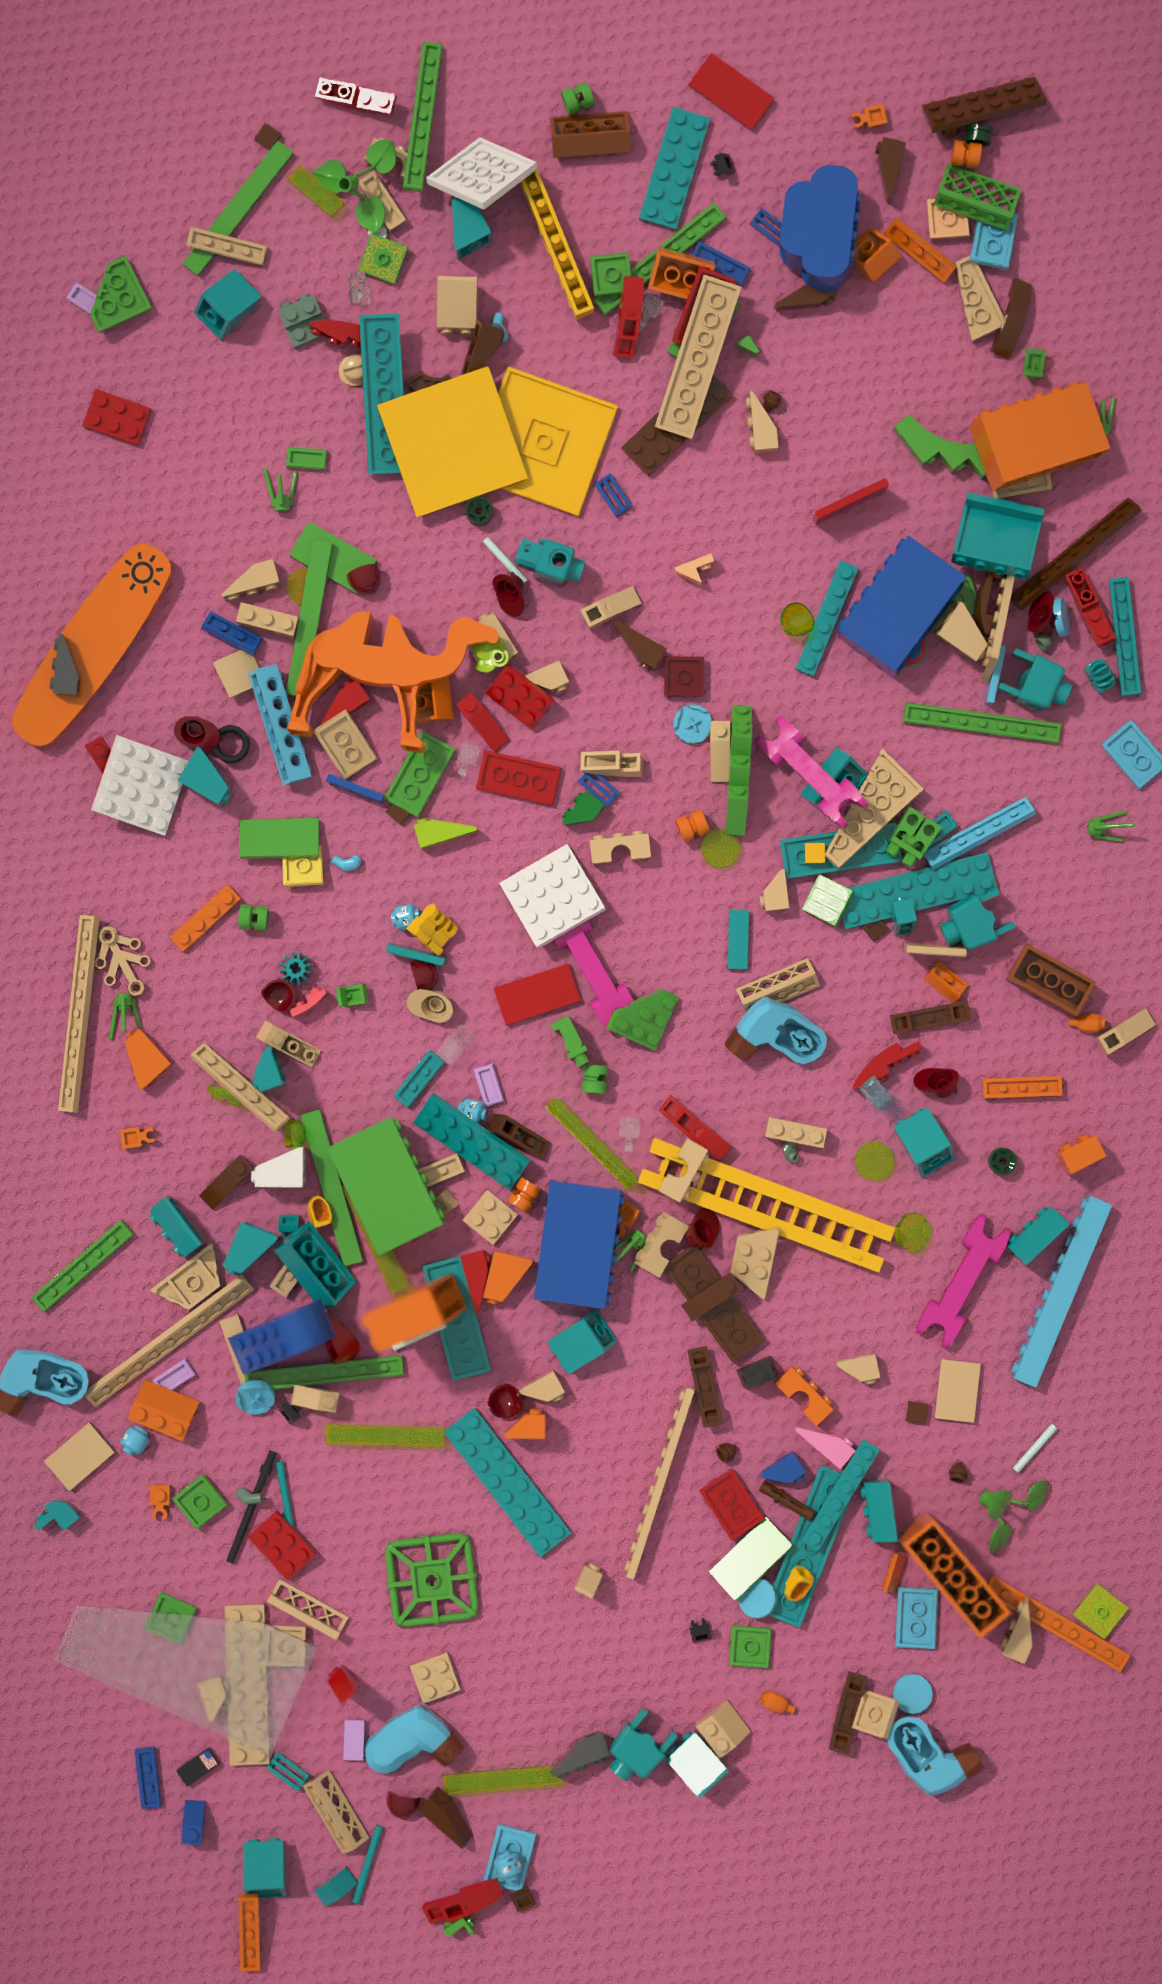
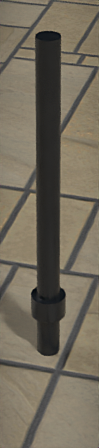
M269 1450L265 1463L261 1465L259 1470L260 1476L252 1494L262 1492L266 1479L273 1470L272 1464L277 1452ZM257 1504L247 1506L226 1559L229 1563L233 1564Z

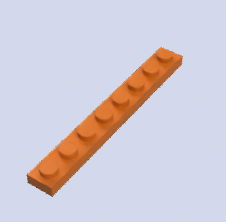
M993 1574L989 1579L988 1586L1005 1606L1016 1612L1019 1602H1023L1027 1596L1029 1598L1030 1619L1032 1622L1121 1673L1131 1656L1129 1653Z

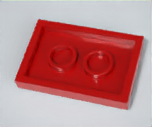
M95 389L82 426L139 446L152 409Z
M509 663L505 665L486 692V695L531 730L537 725L555 700Z
M732 1468L699 1489L731 1541L764 1520L763 1515Z
M278 1510L248 1536L251 1542L287 1581L317 1555V1552Z

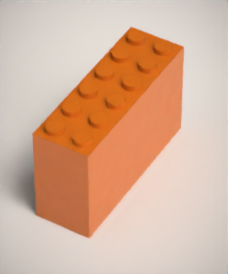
M1077 381L1069 384L1068 388L1063 390L1062 387L1051 390V393L1044 395V392L1039 393L1028 401L1026 398L1016 401L1012 406L1004 404L997 407L998 410L996 411L985 410L979 413V416L973 418L974 421L969 425L992 492L1096 459L1111 449L1087 382L1080 384Z
M450 1272L388 1298L363 1314L364 1319H362L365 1329L369 1330L372 1336L370 1338L374 1349L377 1348L379 1353L445 1325L466 1310L467 1306L453 1273Z
M928 1512L897 1536L907 1551L979 1638H982L1011 1614Z

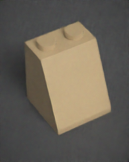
M438 276L437 331H441V334L451 335L453 332H461V335H472L477 321V277Z
M954 600L932 633L969 659L977 661L979 658L981 660L986 654L987 649L985 648L988 644L964 603Z

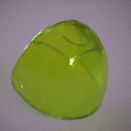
M793 602L784 608L780 616V623L785 634L800 637L813 630L814 618L805 605Z

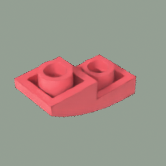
M320 987L310 990V994L306 995L307 1004L304 1001L293 1004L294 1008L290 1009L292 1017L301 1015L316 1006L326 996L327 991L325 989L321 990Z

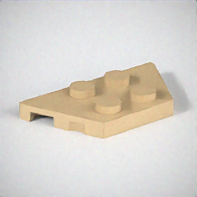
M774 1227V1229L765 1231L758 1230L754 1233H743L737 1237L730 1272L762 1299H765L767 1296L781 1227Z
M211 1243L153 1287L151 1291L187 1310H190L221 1286L213 1244Z

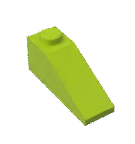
M428 818L420 819L416 825H413L421 849L477 832L476 826L428 820Z

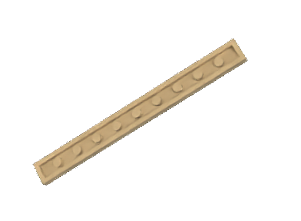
M80 915L58 1111L78 1113L100 919L98 916Z
M241 1274L89 1387L84 1396L96 1408L254 1290L252 1284Z
M687 1386L686 1390H681L678 1399L681 1405L679 1409H675L672 1418L675 1421L674 1427L669 1428L666 1439H669L667 1447L663 1446L660 1455L663 1461L661 1466L657 1465L654 1477H657L655 1485L651 1484L648 1496H651L649 1504L645 1503L642 1515H645L643 1523L639 1522L636 1534H639L637 1542L633 1541L630 1552L633 1553L631 1561L627 1560L624 1571L627 1572L626 1577L633 1580L695 1391Z

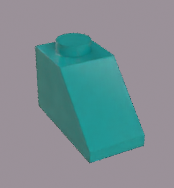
M906 897L896 899L891 907L894 935L913 933L917 923L913 900Z

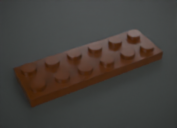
M1036 77L1016 82H1008L996 87H988L984 90L969 92L956 97H949L940 101H932L922 105V110L933 134L1045 106L1046 98Z
M714 374L695 432L733 396ZM659 412L621 447L648 477L688 439L687 437L656 428L655 424Z
M694 1247L686 1248L671 1259L665 1268V1271L687 1301L719 1279V1276L701 1251ZM733 1295L700 1316V1319L732 1363L764 1340Z

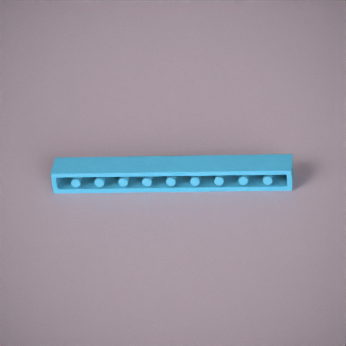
M1089 1195L1087 1198H1083L1079 1209H1082L1079 1217H1075L1072 1223V1227H1074L1073 1232L1066 1237L1064 1243L1066 1249L1064 1253L1061 1252L1057 1259L1058 1268L1056 1271L1053 1270L1049 1278V1282H1051L1050 1287L1043 1292L1041 1298L1043 1304L1041 1308L1038 1307L1034 1314L1035 1323L1033 1326H1029L1026 1333L1028 1337L1027 1342L1020 1347L1018 1353L1021 1355L1018 1363L1015 1362L1012 1366V1378L1035 1388L1037 1387L1111 1210V1204Z

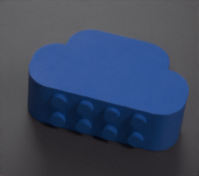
M822 166L814 172L810 182H797L785 194L780 233L781 259L787 267L801 271L803 282L810 288L818 291L832 292L840 289L847 281L849 268L853 269L861 194L857 193L858 182L855 174L844 166Z
M319 1299L229 1337L228 1340L244 1375L313 1348L337 1335L332 1328L322 1300Z

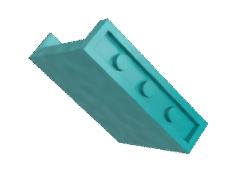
M967 492L951 563H955L958 566L974 567L980 571H992L998 575H1010L1016 579H1029L1045 509Z

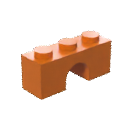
M790 1366L774 1383L788 1398L797 1391L807 1393L809 1401L802 1412L818 1426L833 1411L831 1407L833 1403L825 1395L821 1397L817 1393L819 1389L812 1381L807 1383L803 1379L805 1374L798 1367L793 1369Z

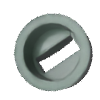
M1041 634L1035 638V642L1042 651H1046L1052 645L1051 636Z

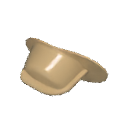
M361 353L350 355L340 363L339 376L347 385L358 386L363 384Z
M419 989L410 993L407 998L408 1009L418 1017L442 1023L449 1020L453 1014L452 1003L442 991Z

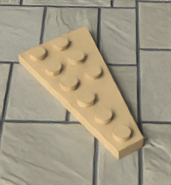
M1005 575V577L1002 576L999 588H1002V591L997 597L996 605L998 608L993 616L990 636L987 639V651L982 662L984 668L980 682L983 683L989 682L999 658L1015 577Z
M883 748L859 790L869 806L863 809L858 805H851L844 818L848 826L845 829L839 828L825 853V857L838 870L923 792V788Z

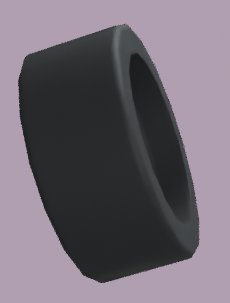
M226 725L219 728L220 739L226 733L232 732L239 735L242 739V749L236 755H225L221 751L218 742L213 748L215 755L227 763H236L244 759L250 748L249 738L245 731L234 725Z

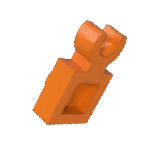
M883 104L864 108V114L856 112L851 115V119L858 118L860 120V123L854 124V129H860L863 124H867L868 129L887 125L888 123Z
M140 1127L120 1129L122 1149L143 1146V1140L148 1143L155 1142L156 1139H149L147 1137L148 1132L154 1131V1128H147L144 1132H141Z
M623 1201V1207L620 1206L618 1214H622L620 1226H616V1229L620 1228L619 1238H623L626 1235V1227L633 1228L642 1212L627 1201Z
M150 1485V1505H155V1509L152 1512L153 1519L157 1518L156 1514L158 1511L163 1512V1519L167 1518L168 1512L165 1505H170L171 1485Z

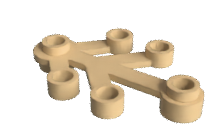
M103 927L98 934L102 945L98 958L95 960V966L99 969H104L107 966L105 958L109 947L113 952L104 983L108 986L116 984L117 979L115 976L120 965L129 981V992L135 996L141 995L145 990L144 983L136 979L126 960L139 963L142 967H148L151 964L150 957L147 955L139 956L120 950L117 943L129 945L133 950L140 949L142 943L138 938L131 939L118 935L113 927ZM106 933L112 934V938L110 940H106ZM134 940H137L139 942V945L136 948L132 946V942ZM144 957L148 959V963L146 965H143L141 963V960ZM100 959L104 960L102 967H99L97 964ZM110 976L114 979L112 984L107 983V978ZM139 984L141 987L138 992L134 991V985Z

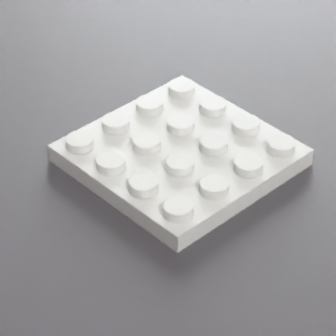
M478 138L426 179L428 185L481 209H486L538 168L537 162L483 138Z
M116 735L91 810L165 836L182 787L178 779L189 761Z
M568 844L499 883L537 949L606 910Z

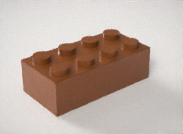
M1024 944L1005 978L1073 1017L1078 1016L1096 984V981L1029 944Z

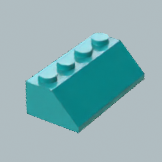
M310 1221L284 1238L274 1249V1252L312 1300H322L324 1309L335 1306L357 1282Z

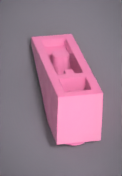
M799 1426L794 1428L797 1433L839 1469L855 1453V1450L852 1448L854 1444L846 1437L842 1439L839 1436Z

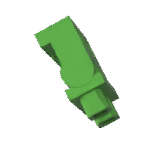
M912 807L906 808L903 817L887 841L889 845L886 853L894 858L900 850L906 853L901 862L909 868L917 860H921L942 828L929 818H924L923 814Z
M569 1016L550 1024L553 1031L559 1029L565 1040L564 1046L569 1051L567 1053L569 1059L574 1058L578 1067L589 1062L584 1053L587 1051L585 1045H582L581 1039Z

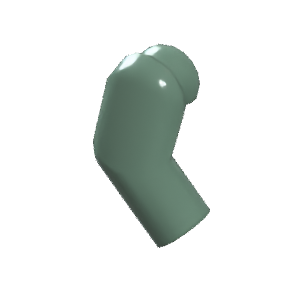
M786 1141L782 1147L785 1159L788 1162L795 1163L799 1159V1155L794 1147L796 1143Z
M244 1487L236 1491L237 1498L244 1505L263 1502L262 1493L251 1494Z

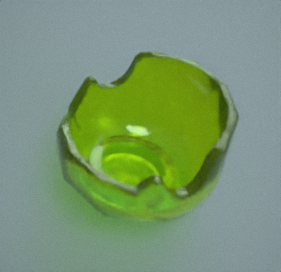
M289 1119V1122L285 1124L284 1141L286 1148L296 1149L303 1145L307 1132L300 1120Z

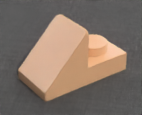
M711 553L675 567L674 571L677 575L701 585L702 582L697 570L700 569L702 572L712 567L711 564H714V558Z

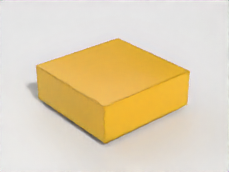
M805 843V864L825 863V843Z

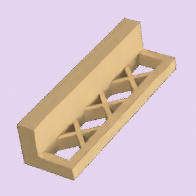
M806 958L741 986L736 991L745 1012H747L754 1003L763 997H768L782 1003L817 988L820 984L809 959ZM805 966L808 967V971L803 973L798 972L799 969ZM784 975L790 976L789 979L785 981L780 980V978ZM771 983L769 988H762L763 984ZM749 990L754 991L752 995L745 998L742 994Z
M279 1579L267 1600L268 1603L337 1640L349 1618L344 1613L282 1579ZM280 1585L289 1589V1597L282 1598L276 1594ZM298 1596L305 1597L308 1606L301 1608L296 1606L294 1598ZM318 1605L323 1607L325 1615L320 1617L314 1616L311 1607ZM337 1615L343 1618L338 1628L330 1624V1616Z
M329 1770L302 1785L342 1854L353 1851L369 1839ZM325 1777L329 1782V1790L325 1789L320 1782ZM333 1795L338 1797L339 1807L333 1804ZM343 1812L348 1814L349 1824L344 1823L342 1819ZM353 1829L357 1830L361 1836V1839L357 1842L352 1836Z

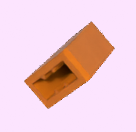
M134 1028L126 1035L128 1039L125 1041V1045L138 1087L144 1090L172 1065V1062L142 1029L136 1030Z
M494 1251L483 1298H487L486 1302L497 1305L498 1301L503 1302L532 1265L533 1260Z

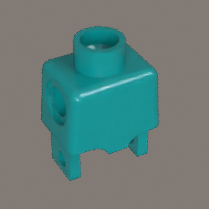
M522 538L514 563L534 569L532 577L556 585H563L566 579L576 583L579 582L585 561L574 557L575 550L572 547L547 538H539V544ZM559 558L564 565L557 567L553 564L552 559Z
M1015 648L1011 656L1030 664V667L1027 671L1020 673L1017 679L1019 690L1000 683L997 691L1016 698L1015 702L1040 711L1047 710L1052 702L1064 706L1072 689V684L1062 681L1065 673L1064 667L1039 654L1033 656Z
M990 888L978 895L972 893L947 908L946 912L950 920L939 926L949 946L960 942L967 950H973L998 940L997 936L1016 928L1011 920L993 928L996 919L992 911L986 910L982 905V902L1000 894L998 888Z
M644 1706L641 1707L630 1722L626 1721L610 1745L611 1754L616 1758L609 1768L626 1782L634 1773L641 1778L648 1777L666 1757V1750L678 1736L677 1732L672 1729L659 1746L654 1742L655 1739L652 1736L640 1731L637 1726L648 1713V1709Z

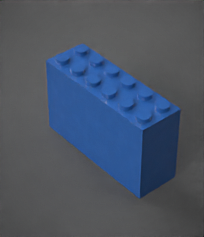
M909 535L906 539L902 538L896 546V553L888 556L884 562V569L876 572L872 578L874 580L870 587L867 585L864 588L860 601H855L849 609V616L847 618L843 617L837 625L838 638L894 678L897 677L966 582L964 574Z
M550 1180L535 1287V1300L605 1309V1305L610 1304L611 1292H607L608 1285H612L613 1273L610 1272L611 1265L615 1266L616 1260L613 1246L618 1245L619 1233H615L616 1226H620L622 1214H618L619 1206L623 1207L624 1194H621V1190Z

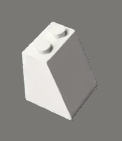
M306 1147L296 1148L256 1166L255 1171L251 1173V1182L255 1183V1187H305Z

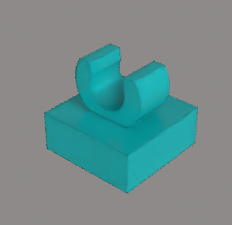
M279 1215L278 1232H281L282 1237H285L286 1232L293 1233L299 1228V1215Z

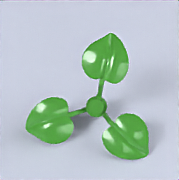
M388 139L377 141L370 146L366 159L372 166L360 173L346 176V168L338 160L326 161L312 171L318 183L331 193L351 192L352 195L364 199L356 207V218L364 228L373 234L377 233L384 223L386 215L385 206L378 197H372L368 200L365 195L356 192L359 186L357 178L375 168L379 173H388L393 170L397 157L394 143Z
M1046 1479L1038 1481L1030 1488L1027 1501L1025 1502L1011 1499L1012 1493L1009 1490H1001L995 1493L989 1490L983 1492L980 1497V1504L988 1508L990 1519H997L1000 1523V1526L994 1529L990 1539V1554L999 1551L1010 1538L1011 1526L1005 1524L1000 1518L1006 1506L1011 1502L1023 1506L1028 1505L1029 1511L1038 1509L1047 1495L1048 1482Z

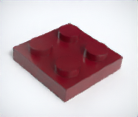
M665 656L664 696L703 697L704 657Z

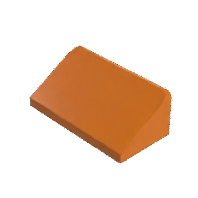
M939 960L924 977L927 983L952 1003H955L969 986V984Z
M892 1552L882 1585L884 1592H897L907 1559L906 1555Z

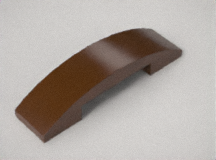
M1013 278L1008 294L1010 300L1000 332L995 335L991 353L1009 359L1027 316L1032 284Z
M987 571L984 575L975 600V624L984 638L990 635L993 616L986 614L992 582L995 583L1001 579V575L992 571Z
M967 1000L890 1015L894 1035L971 1020Z
M707 1346L689 1349L687 1351L703 1427L723 1424Z
M848 1671L833 1725L829 1750L844 1754L849 1753L854 1730L852 1725L864 1694L868 1676Z

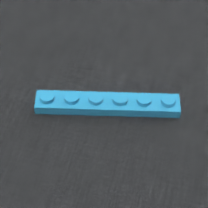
M1024 797L926 850L923 856L931 869L934 870L1036 815L1035 809L1027 797Z

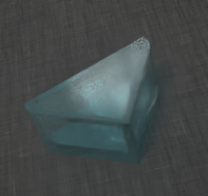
M875 1076L859 1087L874 1108L882 1114L898 1102Z

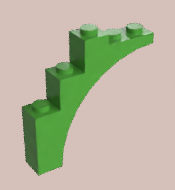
M910 414L892 429L920 466H923L925 463L930 465L937 459V455L950 473L954 470L959 472L967 465L965 463L967 462L980 479L986 476L975 444H961L938 437L922 427Z
M732 705L725 835L745 836L752 744V706Z

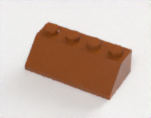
M628 111L550 117L553 158L564 159L572 156H603L611 153L624 154L631 152Z

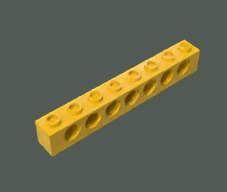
M536 169L519 183L574 318L579 320L594 314V307L539 172Z

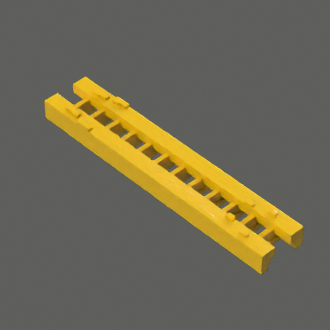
M654 1138L649 1152L662 1156L665 1159H662L658 1170L659 1174L642 1169L638 1183L659 1190L666 1178L664 1174L670 1160L683 1164L679 1177L685 1175L688 1169L687 1163L684 1159L677 1156L681 1148ZM710 1158L707 1159L704 1166L700 1164L698 1168L702 1172L696 1188L691 1186L687 1188L691 1191L686 1201L764 1230L781 1227L780 1236L876 1272L880 1271L884 1258L868 1253L873 1238L876 1236L891 1242L895 1228ZM707 1174L720 1178L714 1195L701 1190ZM725 1180L739 1185L733 1202L720 1197ZM744 1187L757 1192L751 1209L738 1204ZM762 1194L775 1199L770 1216L757 1211ZM781 1201L794 1206L788 1222L775 1218ZM800 1208L811 1212L805 1229L794 1225ZM819 1215L830 1219L824 1236L813 1232ZM837 1222L848 1226L842 1243L831 1239ZM856 1229L866 1233L861 1249L850 1246Z

